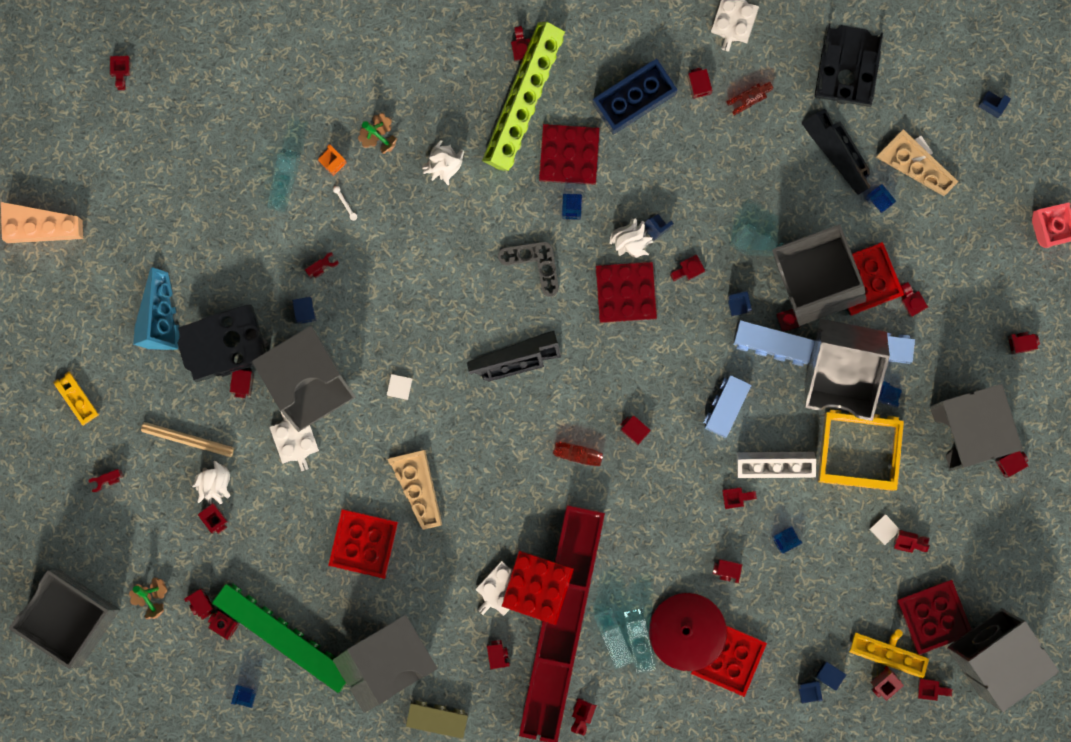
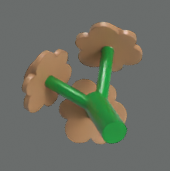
M381 113L373 117L374 125L367 121L362 123L363 128L360 130L358 140L362 142L363 147L368 148L376 146L377 141L380 139L383 142L380 150L385 154L395 147L397 138L394 135L386 139L381 136L391 130L390 125L392 123L389 117Z
M157 577L152 579L150 589L137 584L129 592L132 605L139 604L142 607L147 603L150 607L145 611V619L158 618L164 612L163 603L152 604L150 601L151 592L155 599H163L164 594L167 593L164 581Z

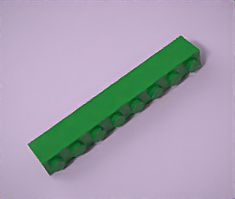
M225 584L212 602L214 605L339 694L342 691L346 682L333 662V659L336 658L335 655L329 651L324 653L319 649L320 645L312 639L308 641L303 638L305 634L297 628L294 630L289 628V623L282 617L277 619L272 615L273 611L265 605L263 607L257 605L258 600L249 594L247 597L241 593L242 589L236 584Z

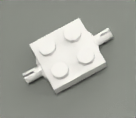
M721 0L711 33L720 35L725 39L722 50L726 48V51H729L732 41L748 43L759 6L749 4L745 0Z
M281 412L284 421L270 427L282 464L298 461L301 471H305L304 467L306 470L309 469L305 458L319 451L311 427L309 425L298 432Z
M502 561L475 589L483 596L485 601L477 609L482 615L490 607L497 609L503 616L510 610L501 606L513 569L509 568Z

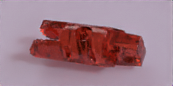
M771 82L762 86L758 83L727 100L726 103L729 106L739 100L741 101L742 106L732 111L735 116L766 99V94L772 91L774 87Z
M557 441L553 450L555 457L584 465L600 466L603 458V453L562 441Z

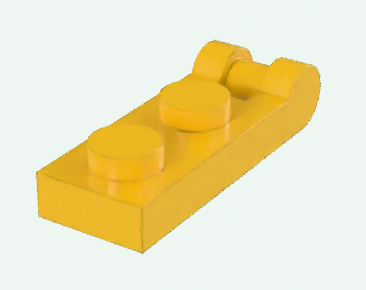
M68 371L64 374L63 378L57 379L53 383L77 419L84 426L97 417L99 413L72 373ZM70 383L71 387L66 390L64 386Z

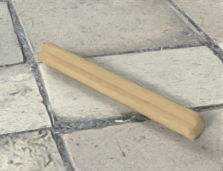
M144 422L141 427V431L224 456L232 457L234 453V448L147 422Z

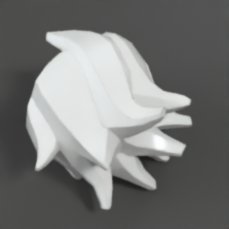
M440 140L433 147L429 157L430 160L422 169H425L423 174L433 172L432 181L440 175V179H444V182L449 185L450 177L459 170L462 164L464 151L460 150L456 154L451 145L440 146L443 142Z
M634 218L630 220L629 225L613 231L610 236V244L615 243L619 256L625 252H628L635 258L649 255L643 249L648 244L653 243V240H651L653 237L646 236L644 221L637 226V220Z
M213 461L214 469L208 470L203 468V472L195 476L192 487H196L199 493L198 503L203 498H206L209 505H211L212 498H214L219 504H222L221 498L223 496L227 499L230 497L227 491L230 472L224 465Z

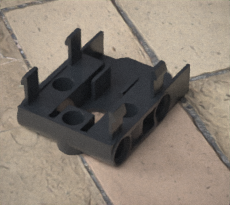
M829 23L822 48L814 97L837 101L839 104L849 103L871 107L875 95V85L882 53L880 49L883 33L881 32L880 36H873L866 29L843 25L834 29L830 28L831 23ZM830 69L833 72V75L827 76L824 73V70ZM842 70H850L854 74V82L851 85L839 82L838 74ZM861 76H868L870 78V82H864ZM840 91L848 92L849 97H842Z
M251 304L178 327L180 338L177 344L185 369L191 371L193 380L196 383L216 376L224 377L231 375L232 372L254 366L252 361L267 352L254 307ZM232 318V324L225 327V319ZM255 330L256 336L253 339H248L249 331ZM229 331H235L240 335V342L235 347H227L224 343V336ZM242 354L243 360L240 363H235L236 355Z

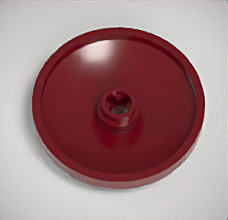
M681 593L669 597L655 610L650 621L649 638L655 654L666 665L680 671H697L711 665L722 653L727 640V625L722 612L711 600L694 593ZM685 628L690 629V633L688 635H684L683 630Z

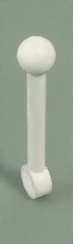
M334 186L333 192L337 193L350 214V219L355 221L357 215L352 212L340 192V187Z

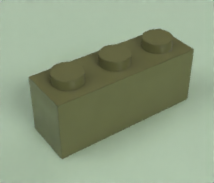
M416 700L415 703L410 704L406 727L463 739L468 714H465V710L454 708L453 711L446 710V706L435 704L434 707L427 706V702Z

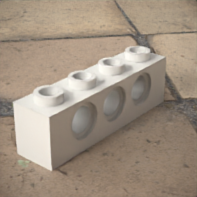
M737 452L738 478L816 477L815 453Z

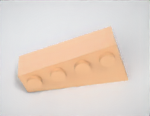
M1 202L2 240L6 243L83 239V220L78 216Z

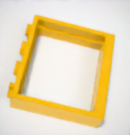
M841 410L826 412L824 416L818 482L896 491L898 487L904 421H900L899 417L887 416V419H883L878 414H874L873 421L859 419L851 412H849V415L841 414ZM831 420L895 427L889 481L825 474Z

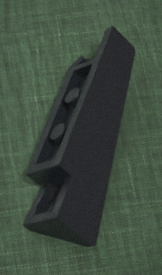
M823 109L802 122L808 134L857 195L870 188L867 182L870 169L841 121L833 124L827 110Z
M550 331L468 361L467 366L469 374H478L482 376L483 380L490 382L544 367L543 360L561 358L555 331Z

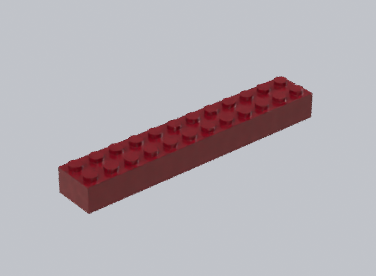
M567 505L555 563L573 568L574 570L557 624L553 625L542 622L519 732L520 737L536 740L537 735H541L540 741L558 742L605 513Z

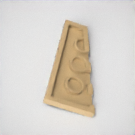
M904 129L876 157L942 196H945L958 183ZM922 156H925V157H926V158H924L923 160H921L920 162H919V161L913 162V160H912L913 158H917V157H922Z
M426 450L387 459L404 490L406 498H408L412 506V510L422 530L442 526Z

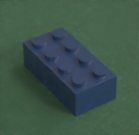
M656 58L595 97L592 104L612 135L674 97L678 89Z

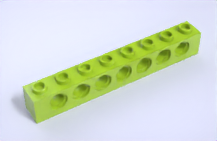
M538 22L482 159L483 162L503 171H509L513 166L516 152L521 147L522 137L528 129L530 117L535 112V105L542 95L543 85L549 78L550 68L556 60L558 48L563 43L565 31L548 22Z

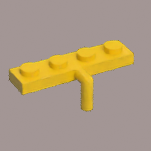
M897 629L890 636L888 644L855 633L849 649L850 653L920 678L925 676L929 658L896 647L897 640L903 635L900 629Z

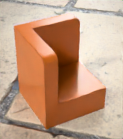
M329 144L327 146L328 150L318 161L334 176L347 162Z

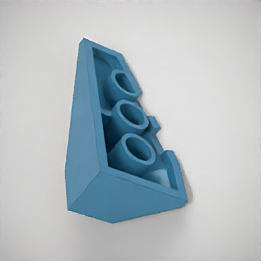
M153 267L150 268L135 323L133 345L146 349H178L179 325L174 323L173 314H176L175 307L171 308L169 297L172 296V289L168 272Z

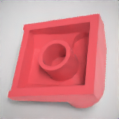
M1070 202L1033 212L1032 224L1040 246L1049 248L1071 242Z

